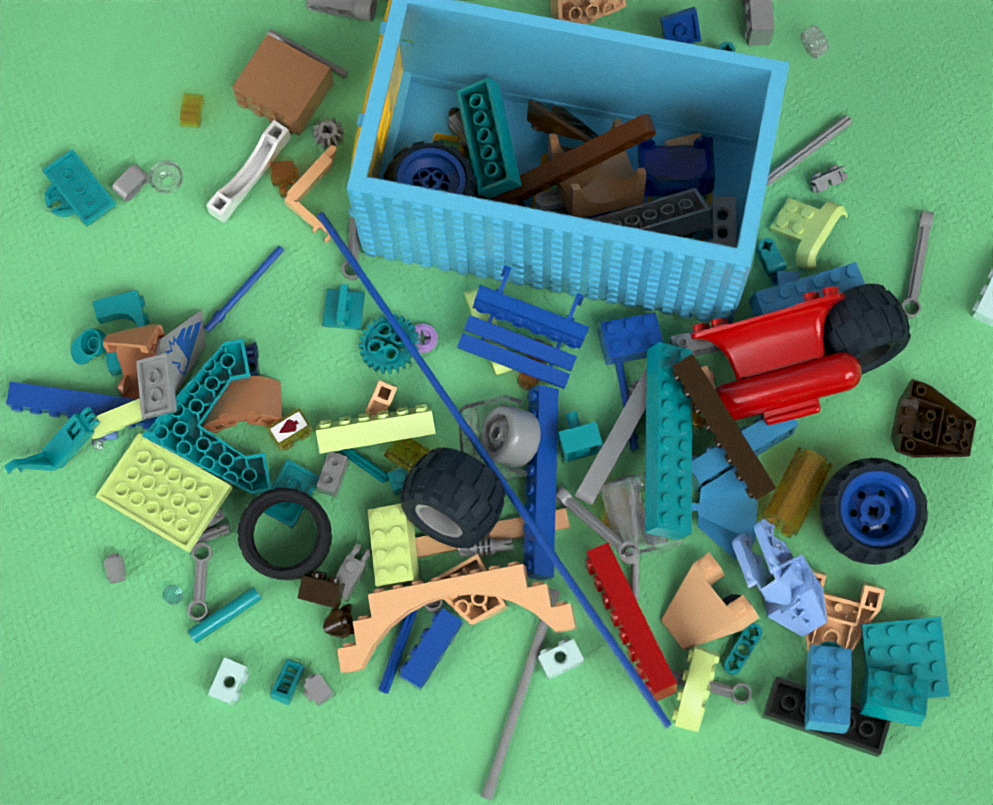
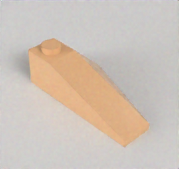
M550 0L553 19L585 25L588 23L592 24L596 22V19L604 15L608 16L626 7V0Z

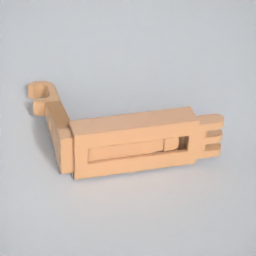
M333 145L287 192L284 203L313 227V233H316L319 229L323 230L328 235L324 240L325 244L331 240L330 234L323 224L300 201L332 168V159L336 156V147Z

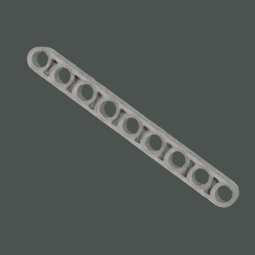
M647 368L575 497L590 505H593L646 411Z

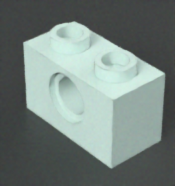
M568 638L557 643L558 647L553 649L548 647L540 651L541 655L538 656V661L548 680L584 663V658L574 639L570 641ZM562 653L566 659L560 663L555 660L554 656Z
M224 658L208 695L233 706L234 702H238L241 696V691L239 690L242 683L245 684L249 678V669L242 664ZM229 678H235V684L232 687H226L225 685L226 680Z

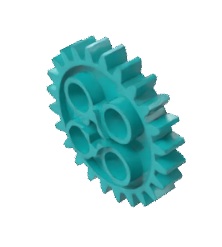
M394 314V317L419 351V348L416 346L420 343L417 338L419 334L415 331V326L411 325L410 320H406L404 316L399 318L397 314ZM380 315L378 322L372 319L373 325L367 324L369 330H362L365 337H359L361 342H363L358 345L362 349L359 352L363 357L362 360L367 363L369 368L373 367L375 372L380 369L382 374L386 370L389 374H392L393 369L399 373V367L401 366L406 369V362L412 364L410 360L412 355L403 342H398L400 337L387 318L383 319ZM389 329L387 334L382 335L385 330ZM380 346L377 351H373L375 347ZM396 353L394 358L389 359L391 354Z

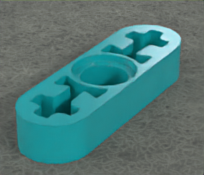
M751 623L744 629L725 660L723 669L728 675L734 676L741 671L761 638L762 628L758 624ZM755 628L757 630L756 634L758 636L754 635L750 642L742 639L743 637L747 639L750 635L748 629L752 630ZM745 644L748 647V653L745 655L739 654L737 651L738 645ZM736 657L740 658L736 663L738 669L729 670L728 662L732 663Z

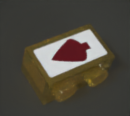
M300 408L267 427L268 433L280 451L292 448L296 441L300 439L305 440L313 432L311 425Z

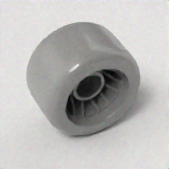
M508 405L498 406L488 414L483 423L480 443L493 462L512 467L523 466L534 457L539 447L541 438L539 421L533 413Z

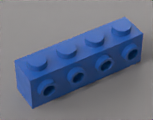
M443 608L440 612L436 611L431 619L433 624L429 629L426 628L420 637L422 638L419 646L415 645L410 652L412 657L409 662L405 661L399 670L401 672V679L419 690H422L463 625V620Z

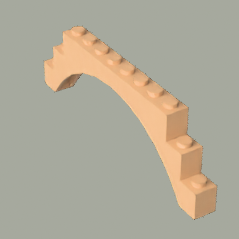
M520 562L509 563L508 567L505 568L492 566L488 568L489 571L481 572V569L469 571V575L462 576V573L450 575L449 579L444 580L442 577L432 578L431 582L428 583L416 581L412 582V586L404 587V584L392 586L393 590L385 591V588L375 589L372 594H368L372 618H370V615L358 617V621H353L356 645L354 642L343 644V648L337 649L341 673L365 670L378 644L396 624L417 609L441 599L463 595L498 597L517 603L535 613L557 633L577 629L573 605L567 604V601L555 603L556 607H553L549 585L541 581L532 583V587H529L526 566L520 564Z

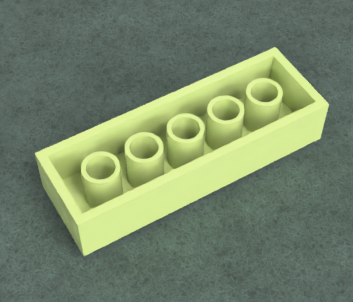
M421 403L411 409L403 406L396 408V411L393 412L380 410L377 411L376 415L362 413L357 418L344 416L340 417L339 421L334 422L331 419L322 420L316 426L319 451L320 453L432 435L435 434L431 405L427 406L426 403Z

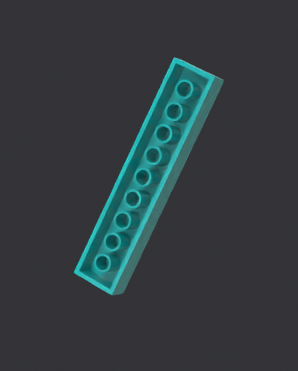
M658 342L647 349L645 533L680 540L692 534V397L687 398L682 388L685 386L681 380L677 382L673 376L674 368L672 366L691 355L692 350Z

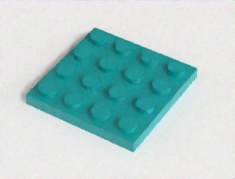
M941 616L861 624L866 673L869 668L927 680L928 698L950 696Z

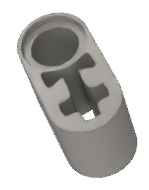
M133 164L115 181L112 190L126 202L130 201L149 182L150 175L137 164Z

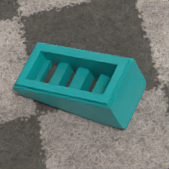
M287 659L271 691V698L289 705L305 666ZM288 668L298 671L297 674L288 671ZM286 675L288 677L294 678V680L292 681L284 677ZM284 683V684L289 685V686H291V687H290V689H289V688H287V687L282 686L281 684Z

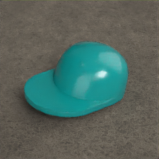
M89 328L82 332L73 341L71 346V356L74 362L84 365L94 357L104 354L106 351L103 346V341L106 337L105 333L94 328Z

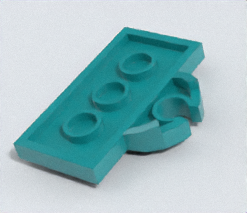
M73 149L42 170L52 183L45 192L47 207H52L55 201L62 202L60 207L51 210L52 214L56 216L70 217L77 214L84 225L88 227L117 206Z

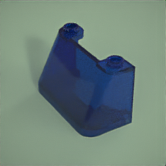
M699 136L694 140L693 145L656 146L655 141L651 138L638 144L637 169L644 167L646 171L644 197L670 196L696 188L700 195L711 194L715 183L713 137Z

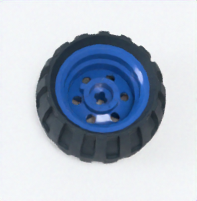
M864 458L845 465L830 478L821 496L819 516L826 538L829 539L839 553L855 562L878 565L895 561L906 555L916 546L927 524L928 502L926 494L923 493L920 487V482L907 471V468L888 459ZM878 490H882L884 492L883 497L878 496ZM859 492H863V499H860L857 494ZM890 506L896 508L895 513L890 512ZM871 509H874V510H875L874 515H871V516H870V515L868 514V511H870ZM850 510L856 511L857 516L852 517ZM883 524L888 526L887 531L882 530L881 526ZM864 525L867 526V533L862 532V527Z

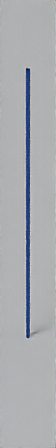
M324 212L319 213L317 217L482 460L500 479L506 495L665 729L670 727L672 723L337 231Z

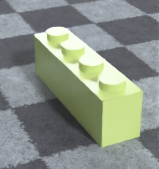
M694 646L693 650H689L687 662H690L688 670L684 669L682 681L685 682L684 687L678 691L677 700L680 702L678 708H674L672 720H675V726L699 732L705 710L704 703L707 701L710 693L709 684L715 675L714 664H718L719 661L717 651Z

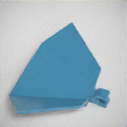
M735 467L701 487L699 503H692V511H698V528L734 559L737 558L732 546V540L735 537L745 533L747 537H751L753 543L755 542L754 525L757 522L758 500L756 501L755 498L750 499L745 491L747 485L744 480L740 482L734 473L737 471Z

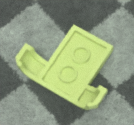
M788 198L771 224L770 230L800 242L796 252V265L811 271L816 269L817 254L837 220L842 215L846 218L848 215L844 206L830 201L825 203L821 209H817Z

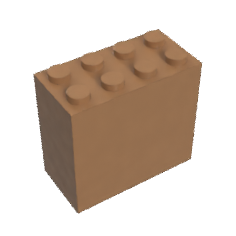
M267 34L232 88L237 104L240 107L252 110L256 116L265 117L270 123L275 120L287 128L290 134L293 135L295 133L300 136L334 82L329 66Z

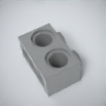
M328 452L316 486L319 493L337 498L349 464L347 456Z

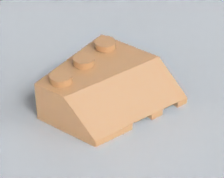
M476 554L437 577H442L444 580L449 579L450 575L462 573V576L469 575V571L481 569V572L489 570L482 557ZM463 595L444 599L471 625L492 618L509 608L504 599L492 596Z

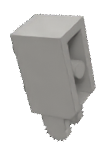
M356 544L351 554L347 555L335 578L340 579V583L345 584L342 599L346 602L349 601L364 574L365 564L372 553L371 550L367 549L361 561L355 559L361 549L359 544Z

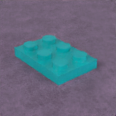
M287 459L272 485V490L283 487L294 488L312 496L320 476ZM284 502L271 506L263 513L294 528L305 507L297 503Z

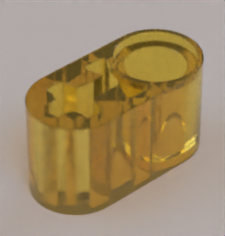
M184 93L180 113L181 127L200 128L204 95Z

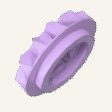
M428 324L415 325V331L419 334L417 338L421 337V332H423L425 338H428V340H425L424 345H422L421 341L416 345L419 348L418 352L424 354L432 351L437 345L438 340L435 329Z

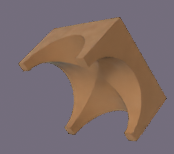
M621 118L613 120L610 130L623 124ZM556 133L549 135L548 161L574 149L561 145ZM625 150L556 186L569 216L584 218L642 204L644 201L646 171L643 167L636 169L635 172Z

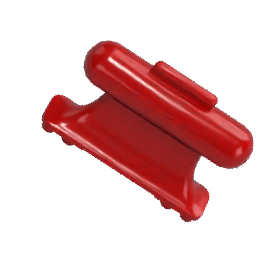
M831 286L822 289L823 297H820L819 292L803 294L805 302L729 324L727 318H718L710 321L712 328H710L709 323H700L692 326L694 333L690 334L693 340H706L717 346L726 356L733 369L736 380L724 383L715 390L734 421L763 413L765 423L770 426L817 414L821 411L819 398L850 391L858 385L862 375L858 360L847 352H838L826 356L824 351L823 329L826 316L836 303L845 299L844 293H839L838 287Z

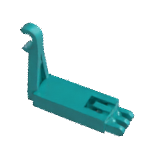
M87 407L80 414H74L43 448L41 453L8 462L4 467L7 473L10 474L15 468L20 473L24 469L54 471L63 468L95 433L94 429L100 424L99 420L95 419V414L91 413V408Z

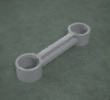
M203 542L197 543L192 549V556L196 561L193 602L188 607V614L197 622H201L209 615V609L205 604L207 563L212 559L213 551L208 544ZM207 547L209 550L208 557L203 560L198 559L195 556L197 549ZM198 604L205 607L204 615L198 618L193 617L192 608Z

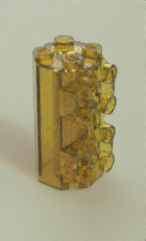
M797 447L761 517L770 524H774L775 528L788 538H791L792 535L797 536L833 466L831 463L829 465L825 463L827 459L824 456L810 449H805L802 452L800 447Z

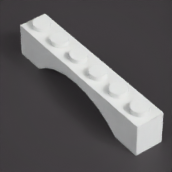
M275 120L272 121L262 134L259 143L242 169L228 184L218 190L206 206L209 214L223 223L226 222L291 139L287 128Z

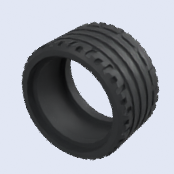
M287 487L270 489L261 493L258 497L256 496L249 502V506L244 509L240 517L241 520L238 523V544L247 563L260 574L278 580L300 579L302 575L314 572L322 564L323 560L326 559L332 543L331 523L323 507L307 493ZM284 502L297 503L308 509L314 517L317 525L316 544L309 556L299 564L290 567L273 566L265 561L257 551L254 542L255 525L263 512L271 506Z

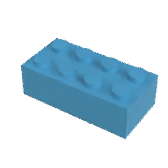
M811 645L807 652L805 729L845 734L850 727L852 649Z

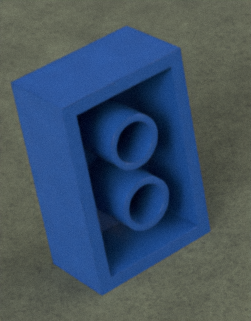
M655 312L600 322L597 329L606 366L647 358V349L658 342L664 343Z

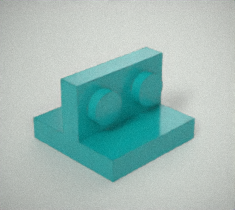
M341 284L340 290L327 289L323 327L361 330L365 292L350 291L349 286L346 284Z

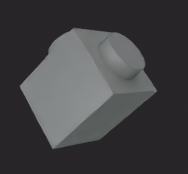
M319 673L317 675L312 674L305 679L306 683L303 686L306 690L303 693L309 701L314 700L318 707L334 696V693Z

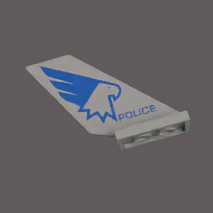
M202 310L197 311L161 337L157 343L155 356L136 361L142 418L148 419L177 412L175 395L206 347Z

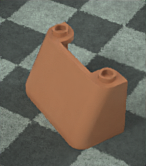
M150 324L110 333L104 338V348L108 353L116 351L124 375L118 383V391L121 397L140 398L136 361L155 356L158 340L165 335L162 325Z

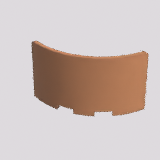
M250 376V379L231 382L201 426L214 433L236 426L237 422L247 421V424L273 427L282 420L280 381L268 377Z

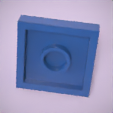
M694 6L660 17L663 39L687 44L701 41L697 9Z

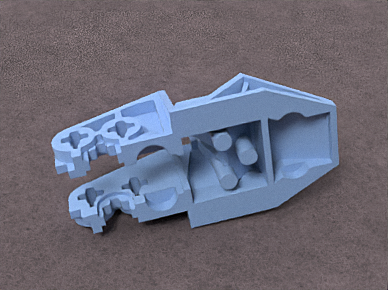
M762 519L754 525V531L768 564L769 572L762 562L764 560L762 555H755L752 552L753 540L750 536L747 537L745 533L738 535L732 540V546L748 587H758L759 592L764 598L767 617L804 637L827 623L823 588L804 556L800 555L794 558L785 542H781L773 536L774 524H770L767 520ZM775 576L776 580L770 582V579Z

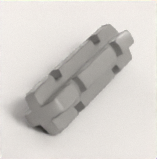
M224 523L219 525L220 527L218 528L216 526L204 531L196 544L220 537L221 534L230 533L229 525Z

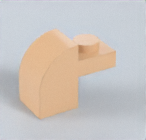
M379 379L372 392L365 413L376 415L377 411L387 410L392 402L397 386Z

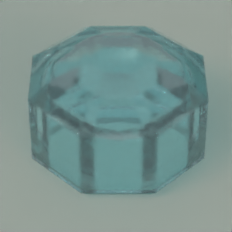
M176 585L167 586L163 591V599L169 605H176L182 600V591Z

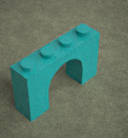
M137 290L93 301L96 319L100 324L119 319L131 320L138 327L150 323L148 313H144L143 307L146 306L144 296H140ZM116 351L114 353H105L108 371L111 376L123 374Z

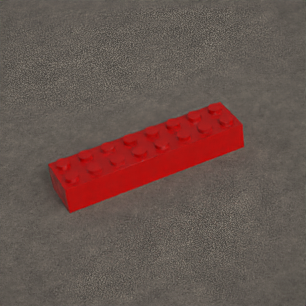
M607 542L587 551V558L585 559L586 570L590 576L593 575L595 581L593 583L597 592L602 593V603L605 609H610L611 622L614 627L619 628V638L623 645H627L628 657L631 663H636L637 673L644 680L645 685L656 701L675 694L677 682L609 543Z

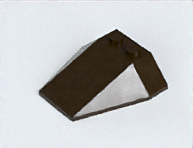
M530 99L528 102L527 121L538 132L543 131L546 134L556 133L557 135L582 142H588L599 136L561 106L553 105L550 110L537 100Z

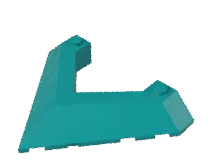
M238 339L224 342L176 396L177 412L159 416L142 437L251 494H259L270 489L272 490L265 453L245 456L201 426L231 382L250 379L244 340Z

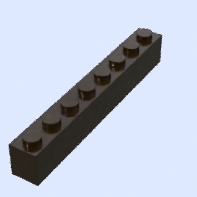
M691 354L673 365V376L677 382L681 380L684 384L683 392L687 398L692 397L694 400L693 408L698 415L702 414L705 421L703 424L708 432L711 430L714 432L716 437L713 440L719 449L721 447L724 448L727 453L724 455L729 465L734 464L737 469L734 473L740 482L744 480L747 485L745 491L750 499L755 498L757 501L775 490L776 486L694 355Z

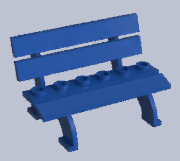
M504 265L501 276H504L500 288L495 291L480 285L472 307L479 313L490 314L488 322L469 315L464 331L482 338L478 339L462 333L457 348L565 389L570 374L553 368V365L568 371L573 369L577 356L559 349L561 343H565L570 348L578 349L583 344L589 327L575 322V318L572 316L576 306H581L584 295L577 293L567 318L503 294L511 271V267ZM496 318L500 321H508L516 327L529 329L534 334H542L552 341H558L556 348L494 325L492 320ZM485 339L549 363V366L486 342Z

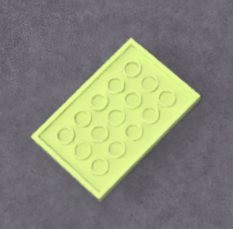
M138 433L95 497L190 553L232 490V486L184 458L142 437V434Z

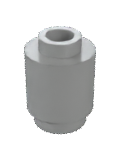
M119 554L108 555L107 559L104 560L107 579H109L111 584L125 581L127 574L123 556H119Z

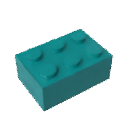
M869 668L862 682L860 714L920 727L927 716L928 681Z

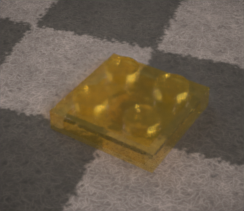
M413 438L396 440L386 450L384 456L410 472L414 464L425 454H428L430 450L413 440Z

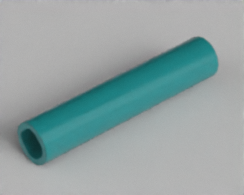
M253 586L187 631L194 642L198 643L262 600V598Z

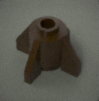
M351 604L344 605L341 608L337 607L330 611L323 624L326 634L342 639L355 634L353 618L350 614Z

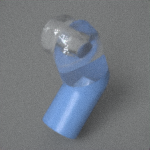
M118 431L92 439L93 449L102 450L103 443L106 440L118 439Z

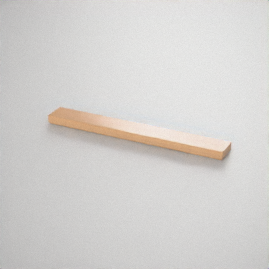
M566 508L556 510L555 531L570 528ZM522 517L498 521L493 530L484 539L523 538L525 534V521ZM429 536L415 538L418 558L458 550V548L440 543Z

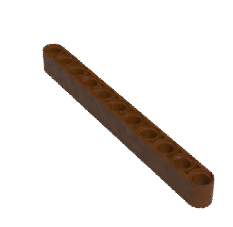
M649 114L640 115L520 175L522 185L490 199L482 195L477 198L516 205L656 135V130Z

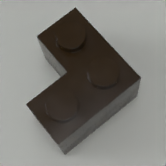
M310 572L309 574L302 575L297 599L337 608L340 607L345 584L340 583L338 578L326 576L327 573Z

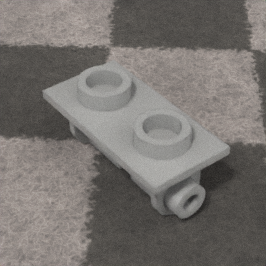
M838 164L827 168L828 171L823 174L817 172L811 175L812 179L806 182L812 183L811 190L813 193H819L830 188L827 182L829 180L832 186L844 182L847 174L842 172V169L846 167L838 166Z

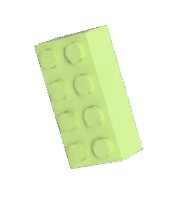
M401 504L369 509L368 519L376 587L391 589L395 585L404 584V586L412 585V582L420 581L414 525L406 517Z

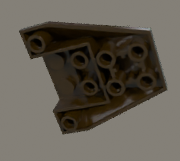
M911 379L898 400L891 440L897 453L912 458L969 457L977 420L931 385Z

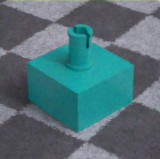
M576 411L565 415L570 429L558 432V444L564 463L596 455L602 448V440L596 422L580 425Z

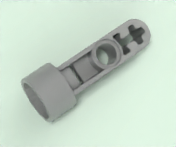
M307 0L306 8L314 12L352 17L372 22L376 14L377 0Z

